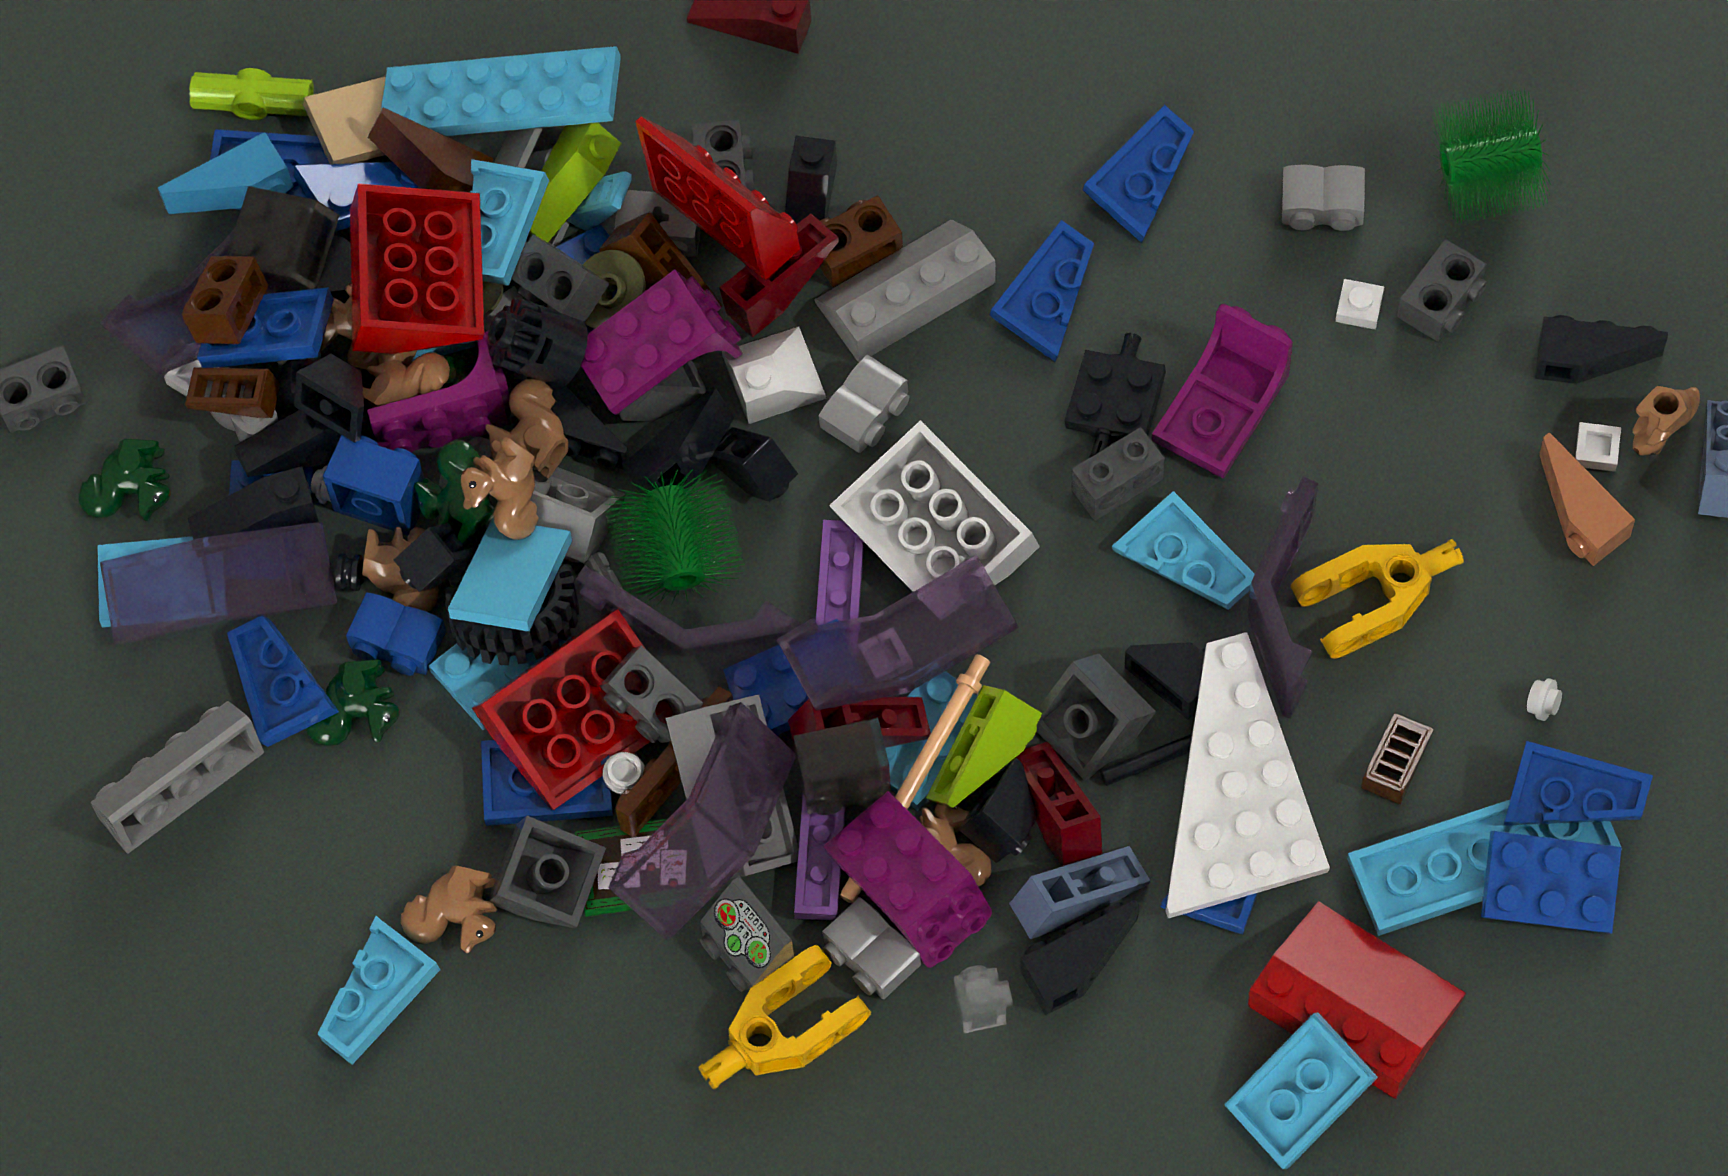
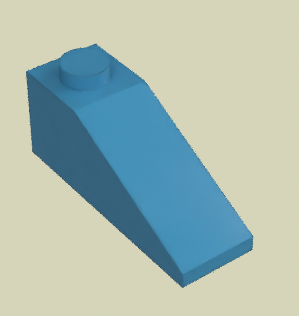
M264 132L159 186L158 191L168 214L258 207L268 201L281 198L294 187L287 166Z

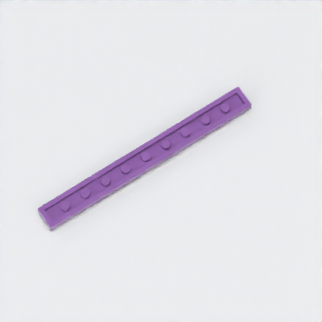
M823 520L815 628L838 619L843 625L856 662L864 542L844 521ZM849 755L838 758H805L794 906L795 919L834 921L838 917L841 867L827 854L823 846L844 829Z

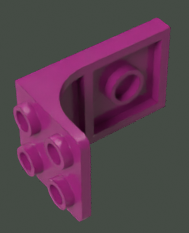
M673 270L588 334L586 352L581 366L608 409L616 415L682 365L700 355L713 351H725L737 359L743 354L737 345L741 337L734 326L728 320L724 321L717 311L721 309V306L708 289L703 290L693 276L686 279L677 270Z
M1220 304L1216 310L1215 324L1208 344L1192 373L1153 431L1152 441L1224 479L1289 377L1293 342L1288 334L1275 325L1267 326L1253 319L1241 307H1230L1226 304Z
M489 331L484 332L482 340H476L479 349L476 365L471 373L461 382L444 389L367 409L373 433L379 446L393 451L395 448H402L412 453L415 450L429 446L433 448L443 447L449 441L469 435L473 437L486 435L488 432L485 427L488 424L497 427L509 425L505 412L506 409H510L508 386L503 368L492 363L494 356H491L489 352L492 347L488 342Z
M889 791L823 846L827 854L891 919L920 954L921 961L928 968L949 958L954 949L971 934L980 931L992 915V910L971 873Z

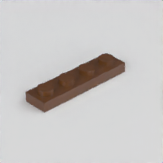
M718 686L710 697H705L701 700L703 705L700 708L733 701V695ZM669 741L668 747L658 758H653L649 761L641 779L632 789L625 790L617 802L615 810L620 830L635 838L682 782L671 741Z

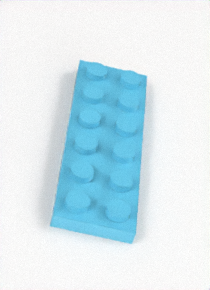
M617 46L388 67L381 110L384 107L444 136L613 121L621 55Z
M1510 800L1350 852L1348 853L1347 861L1377 935L1380 936L1483 901L1490 831L1621 847L1610 821L1503 826Z

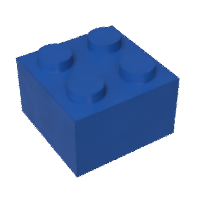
M341 435L323 475L334 512L395 531L396 527H401L402 534L408 536L415 527L421 513L418 493L414 488L415 482H423L424 479L420 460L408 450L395 448L393 451L379 446L377 442L366 436L361 435V440L354 443Z

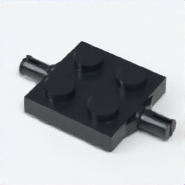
M1131 333L1124 335L1120 354H1106L1085 350L1064 422L1066 429L1086 432L1095 438L1089 458L1109 447L1112 441L1117 442L1140 427L1147 436L1149 434L1166 369L1164 364L1143 361L1136 357L1142 338L1135 333L1133 338Z

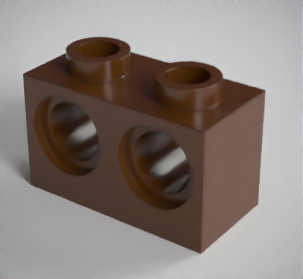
M878 195L869 200L855 202L846 212L832 219L825 218L820 220L838 237L839 242L837 244L844 246L840 250H832L819 266L832 287L847 281L903 248L902 231ZM868 226H875L879 228L875 232H866L863 230Z
M251 256L210 257L182 312L184 323L188 326L196 343L240 344L268 288L256 258Z

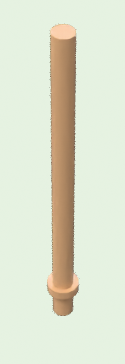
M979 654L975 655L965 674H959L956 680L958 687L895 796L907 810L971 696L978 694L982 687L979 682L991 662ZM849 877L839 896L852 904L857 900L862 889Z

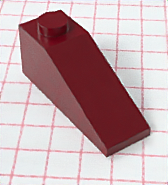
M694 0L686 18L687 23L796 54H799L812 22L810 0Z
M811 213L797 224L800 250L767 280H764L746 265L719 287L726 314L752 338L787 309L839 242L838 237Z
M922 697L809 698L788 719L797 759L838 758L926 740L931 734Z
M1048 742L1024 749L1016 758L1023 763L1037 816L1036 822L1046 844L1061 866L1101 855V816Z

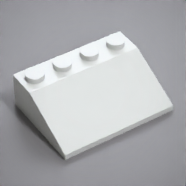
M921 420L829 505L941 622L1010 576L1040 547L1033 533Z

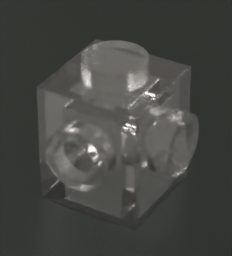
M973 966L961 971V975L953 976L954 994L964 1033L1006 1025V1007L1013 1005L1008 981H999L996 967L986 969L985 966Z

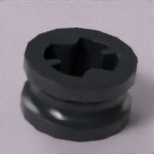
M345 553L338 555L336 564L337 590H344L347 586H350L352 591L360 590L363 578L362 555L355 554L353 558H348Z

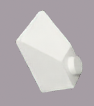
M799 327L740 345L739 348L743 354L737 359L728 352L722 351V356L748 424L826 399L825 392Z

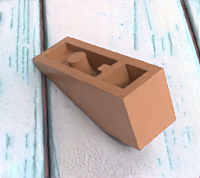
M1549 432L1543 437L1539 456L1564 536L1571 551L1579 558L1585 557L1594 566L1631 537L1635 519Z

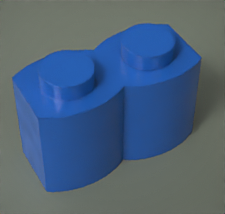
M366 592L346 634L349 647L352 648V653L362 660L379 659L389 661L391 663L390 666L401 674L412 676L415 672L426 675L429 670L428 665L432 663L446 633L443 619L431 613L404 606L381 595Z

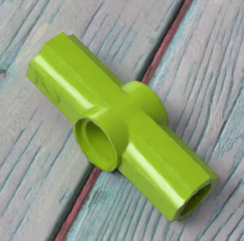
M256 68L241 69L237 75L194 72L190 81L191 108L232 111L236 116L246 120H261L267 116V113L308 116L303 105L304 97L314 95L313 80L271 77L266 71Z

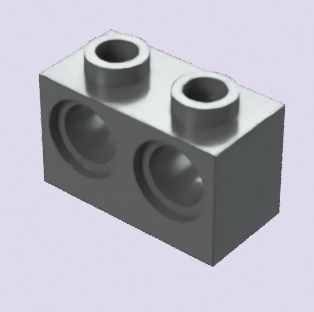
M740 120L692 124L694 147L696 145L702 146L710 154L714 163L722 169L724 167L731 169L738 176L741 184L750 191L755 189L753 169L745 170L744 159L752 158L750 134L742 135ZM721 146L730 147L729 150L723 152L715 150Z
M534 234L523 249L511 278L520 285L517 292L531 302L538 304L542 300L548 304L546 308L582 320L584 323L609 285L607 281L559 248Z
M1445 239L1400 298L1397 317L1439 342L1447 330L1453 333L1460 325L1465 315L1463 309L1468 302H1477L1487 286V281L1484 280L1487 264ZM1457 274L1465 279L1462 281H1454L1450 279L1448 276ZM1435 304L1440 306L1442 310L1432 311L1425 306Z
M63 345L0 369V412L10 433L17 430L25 431L32 429L40 421L56 415L70 414L79 406L87 403ZM56 382H65L59 388L50 389V386ZM17 397H26L21 403L11 404Z
M1140 427L1072 469L1071 490L1093 520L1096 521L1163 480L1165 458Z
M643 646L631 649L599 685L607 693L604 696L605 701L617 712L623 714L626 711L638 722L635 725L637 731L652 743L656 740L660 743L671 741L667 724L659 721L655 713L656 705L659 701H665L671 706L672 716L699 709L703 705V702ZM628 672L637 674L641 679L642 686L637 695L629 693L624 686V679Z

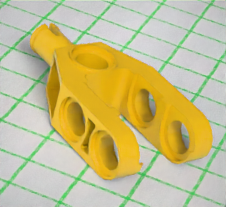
M1453 539L1421 555L1414 551L1411 544L1362 545L1305 572L1291 583L1290 588L1302 607H1307L1368 578L1376 577L1379 580L1384 595L1390 600L1388 604L1363 616L1358 613L1352 616L1351 622L1331 631L1324 639L1320 638L1330 658L1336 659L1402 629L1428 596L1432 581L1431 577L1456 565L1463 564L1464 559L1459 548L1454 550L1457 544ZM1396 573H1405L1411 577V580L1401 583L1395 581L1391 576Z
M818 945L807 948L750 988L728 1029L729 1046L704 1064L698 1066L704 1079L710 1080L708 1084L713 1089H716L718 1085L744 1067L751 1069L755 1076L802 1068L854 1032L869 1018L871 1011L859 996L851 999L832 1013L829 1010L821 1015L822 1020L797 1038L794 1036L785 1038L780 1033L775 1021L768 1017L769 1014L819 980L830 969L832 962ZM756 1034H764L771 1038L768 1044L761 1047L753 1046L748 1042Z

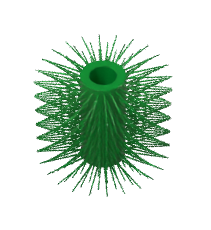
M1519 92L1517 94L1519 110L1516 98L1514 100L1516 112L1513 104V95L1511 96L1512 109L1509 95L1505 99L1506 113L1502 94L1500 95L1503 110L1502 114L1498 98L1500 117L1497 105L1495 114L1492 95L1490 101L1493 117L1489 100L1488 113L1486 98L1484 100L1486 115L1483 103L1481 106L1483 118L1480 102H1478L1479 115L1476 101L1474 103L1477 120L1473 105L1472 118L1469 100L1467 104L1470 119L1465 103L1467 122L1462 102L1463 119L1458 101L1460 122L1456 105V119L1453 105H1451L1453 121L1450 115V123L1447 109L1445 107V120L1442 107L1444 126L1439 110L1442 131L1440 124V133L1438 128L1437 131L1441 143L1435 131L1434 134L1440 144V149L1438 148L1440 158H1437L1440 159V169L1443 172L1441 184L1444 178L1446 180L1445 195L1447 183L1449 184L1448 211L1450 192L1452 211L1454 196L1456 216L1457 200L1459 214L1461 205L1463 219H1465L1463 203L1466 209V201L1469 216L1471 217L1470 204L1473 210L1472 198L1476 213L1477 200L1481 217L1480 199L1484 215L1482 195L1488 216L1487 199L1490 217L1489 196L1492 208L1493 195L1495 206L1497 197L1500 209L1498 193L1502 203V210L1504 211L1503 194L1507 212L1505 191L1509 208L1510 194L1512 209L1514 208L1512 192L1515 204L1517 202L1515 190L1518 206H1520L1519 193L1522 206L1524 205L1521 187L1525 203V189L1528 203H1530L1529 188L1533 204V199L1536 201L1535 188L1538 194V201L1540 200L1538 193L1539 185L1543 202L1539 178L1544 191L1542 180L1544 183L1545 180L1540 167L1546 175L1542 167V162L1546 165L1542 160V153H1546L1542 152V142L1539 139L1541 128L1538 133L1536 131L1538 113L1535 128L1533 127L1534 99L1532 120L1530 99L1528 117L1526 96L1527 114L1525 113L1522 94L1521 108ZM1507 100H1508V103H1509L1510 115H1509L1508 109H1507ZM1531 185H1532V189H1533V193H1534V198H1533L1532 192H1531Z
M661 472L662 487L658 488L657 486L656 488L653 485L655 489L650 491L638 486L647 494L631 492L645 495V497H610L638 500L632 502L615 501L623 503L614 504L632 503L636 505L623 508H609L614 510L629 509V511L624 513L613 512L620 514L608 515L615 517L621 514H632L628 517H622V519H613L618 522L624 519H634L623 524H612L617 527L635 524L628 528H617L621 530H615L617 532L629 529L635 531L622 535H613L620 538L627 535H636L629 539L618 538L621 540L617 541L619 543L627 540H638L631 544H620L622 546L616 547L622 548L639 545L635 548H625L629 550L615 552L627 553L629 551L641 550L636 553L632 552L634 554L619 555L624 558L640 556L633 560L618 562L624 564L642 561L637 564H630L632 566H624L627 569L634 566H644L636 568L634 571H622L627 574L645 571L638 575H627L632 577L620 578L626 580L633 577H644L634 582H625L630 585L636 582H646L627 589L632 590L637 587L642 588L651 585L644 590L638 591L641 593L660 586L645 594L648 595L665 587V589L652 597H656L665 590L666 592L670 590L664 597L662 596L660 602L672 590L676 591L674 599L677 593L679 595V590H685L688 602L686 589L693 588L703 598L694 588L695 586L701 585L710 589L702 582L721 584L704 580L705 578L718 580L715 578L739 579L712 576L715 574L742 572H713L726 570V568L740 567L739 565L730 567L717 566L739 561L735 559L718 562L722 559L741 556L730 554L728 556L715 557L723 555L725 552H737L732 549L727 551L716 550L738 544L726 545L728 543H725L723 546H715L719 543H724V541H733L729 538L722 541H716L715 539L733 535L727 533L721 536H711L718 532H728L725 530H731L729 528L723 529L725 527L719 526L733 525L726 523L729 520L725 519L729 518L725 516H719L724 517L719 520H709L712 517L730 513L718 514L720 512H717L715 515H707L717 510L730 508L719 507L715 510H705L712 506H724L726 504L719 502L713 505H703L710 501H721L718 499H724L719 497L702 500L711 495L726 494L722 492L705 493L722 487L717 486L697 491L702 487L717 482H709L704 486L695 488L697 484L714 476L699 483L696 481L692 486L684 489L685 486L696 478L682 487V485H679L683 481L685 482L686 479L684 478L678 485H672L675 479L674 476L672 483L670 480V485L664 486ZM717 521H726L720 525H713ZM714 528H721L717 531H710Z

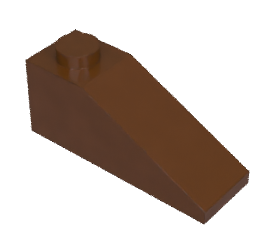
M384 107L368 135V138L421 189L458 192L473 191L471 159L491 163L493 161V158Z
M650 211L617 226L599 248L600 252L619 250L632 256L643 270L645 291L673 270H677L686 279L693 276L703 290L708 289L720 306H723Z

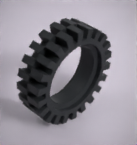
M563 562L548 591L550 596L548 604L536 616L530 631L450 618L448 607L469 567L467 563L459 567L461 576L453 574L449 580L451 587H446L445 607L453 638L457 640V645L462 650L467 648L469 656L475 659L481 653L482 661L488 664L492 663L495 655L498 656L500 665H509L510 656L517 657L518 665L527 663L525 654L533 652L536 660L545 657L543 646L546 645L552 652L560 647L558 638L567 641L571 636L570 628H576L578 623L577 615H579L580 608L575 583L570 568L567 564L563 565Z

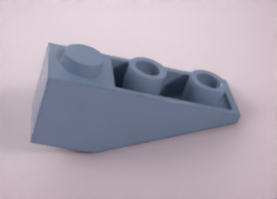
M1707 400L1698 497V514L1728 518V401Z

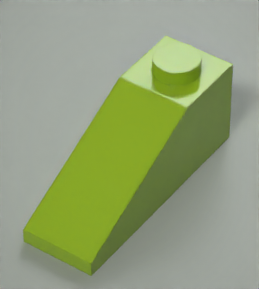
M599 123L564 126L541 169L542 172L546 173L549 182L528 234L531 237L534 234L549 242L594 189L598 181L606 174L621 142Z
M983 685L926 799L954 808L1024 751L1027 743L1036 734L1037 723L1042 713L1005 690Z

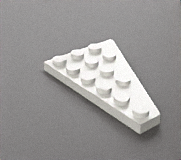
M1245 632L1207 643L1203 658L1202 675L1165 909L1168 918L1328 873L1330 868L1248 633Z

